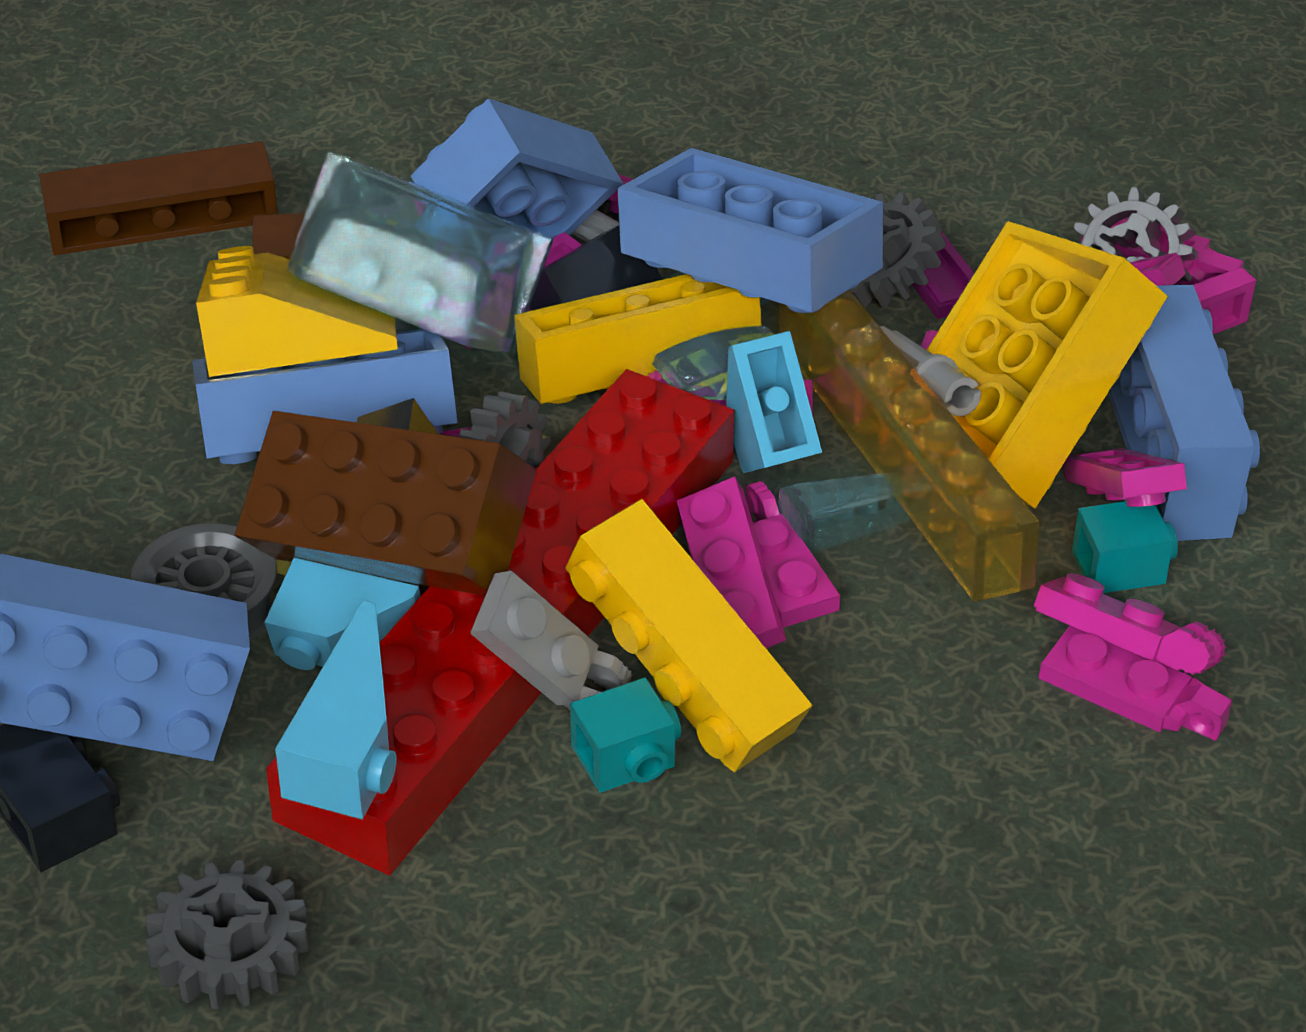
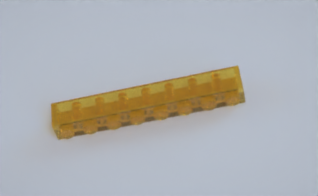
M847 290L813 313L794 312L787 305L779 303V333L790 331L801 373L806 380H812V388L971 599L977 602L1035 588L1039 520L851 291Z

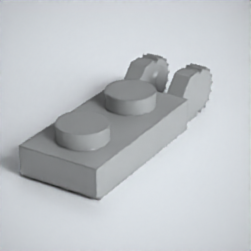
M507 571L494 574L472 627L471 635L556 705H564L570 710V703L601 693L600 691L583 686L587 677L594 680V683L600 685V687L606 688V690L630 683L632 671L628 670V667L624 666L621 660L614 655L597 650L599 645L514 572Z

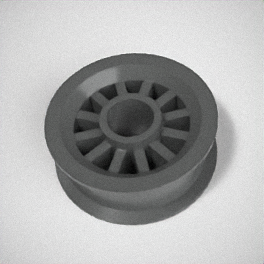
M204 523L178 528L150 543L137 557L132 568L131 580L247 603L249 641H251L266 628L264 622L275 600L272 588L277 577L276 559L234 536L237 526Z

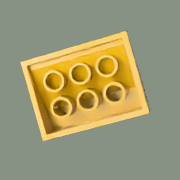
M1007 221L927 348V351L933 355L942 354L952 359L956 363L959 372L969 376L978 383L979 386L975 387V389L981 391L979 404L968 415L954 416L938 402H926L917 396L913 389V384L907 381L881 421L880 426L998 492L1036 509L1077 441L1084 434L1089 422L1112 385L1119 378L1122 369L1142 337L1152 325L1154 318L1168 296L1124 257Z
M238 246L220 250L217 252L218 259L208 262L196 305L209 377L398 349L395 303L392 292L268 252L254 254L252 246Z

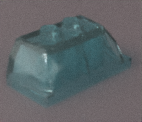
M328 151L289 259L287 270L298 279L462 345L488 351L509 352L513 350L516 342L514 315L527 312L554 238L335 151Z

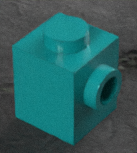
M1126 501L1078 508L1072 553L1083 576L1101 583L1105 587L1103 593L1166 584L1170 560L1175 559L1177 556L1178 542L1173 525L1169 521L1164 522L1156 505L1129 507L1126 506Z
M646 677L570 703L571 747L599 793L632 781L638 783L649 782L660 776L666 769L675 767V740L681 738L680 721L671 702L668 700L661 701Z

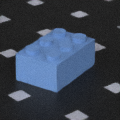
M489 98L483 104L474 108L467 115L466 121L444 143L432 149L427 156V160L410 176L441 230L526 252L563 232L570 235L616 192L618 187L624 184L593 132Z

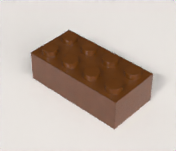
M273 410L234 536L276 560L292 562L295 557L385 579L486 596L494 574L507 572L509 569L536 469L501 443Z

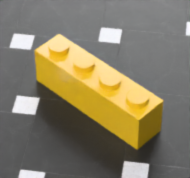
M690 274L514 315L520 379L540 404L567 403L575 399L577 395L609 389L626 369L649 376V373H654L655 370L661 371L663 369L665 372L668 370H681L685 372L689 367L713 361L728 362V347L762 338L760 297H747L742 295L737 289L715 282H699L694 280Z
M643 499L580 536L565 567L570 574L574 588L583 599L593 602L611 624L613 634L621 647L627 652L635 654L654 677L656 688L663 699L670 701L673 706H677L696 729L698 739L709 755L720 759L725 766L735 773L795 732L813 705Z

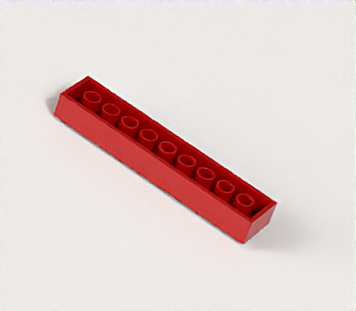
M626 369L536 468L508 571L514 572L583 633L589 636L604 616L593 602L586 601L578 594L572 584L569 572L565 569L580 536L641 499L644 500L673 535L682 524L677 500L713 486L733 462L735 410ZM430 586L379 642L389 750L395 751L397 762L389 789L384 794L376 793L363 819L281 798L277 758L275 757L266 767L272 820L384 874L390 876L542 693L471 635L472 627L485 596Z

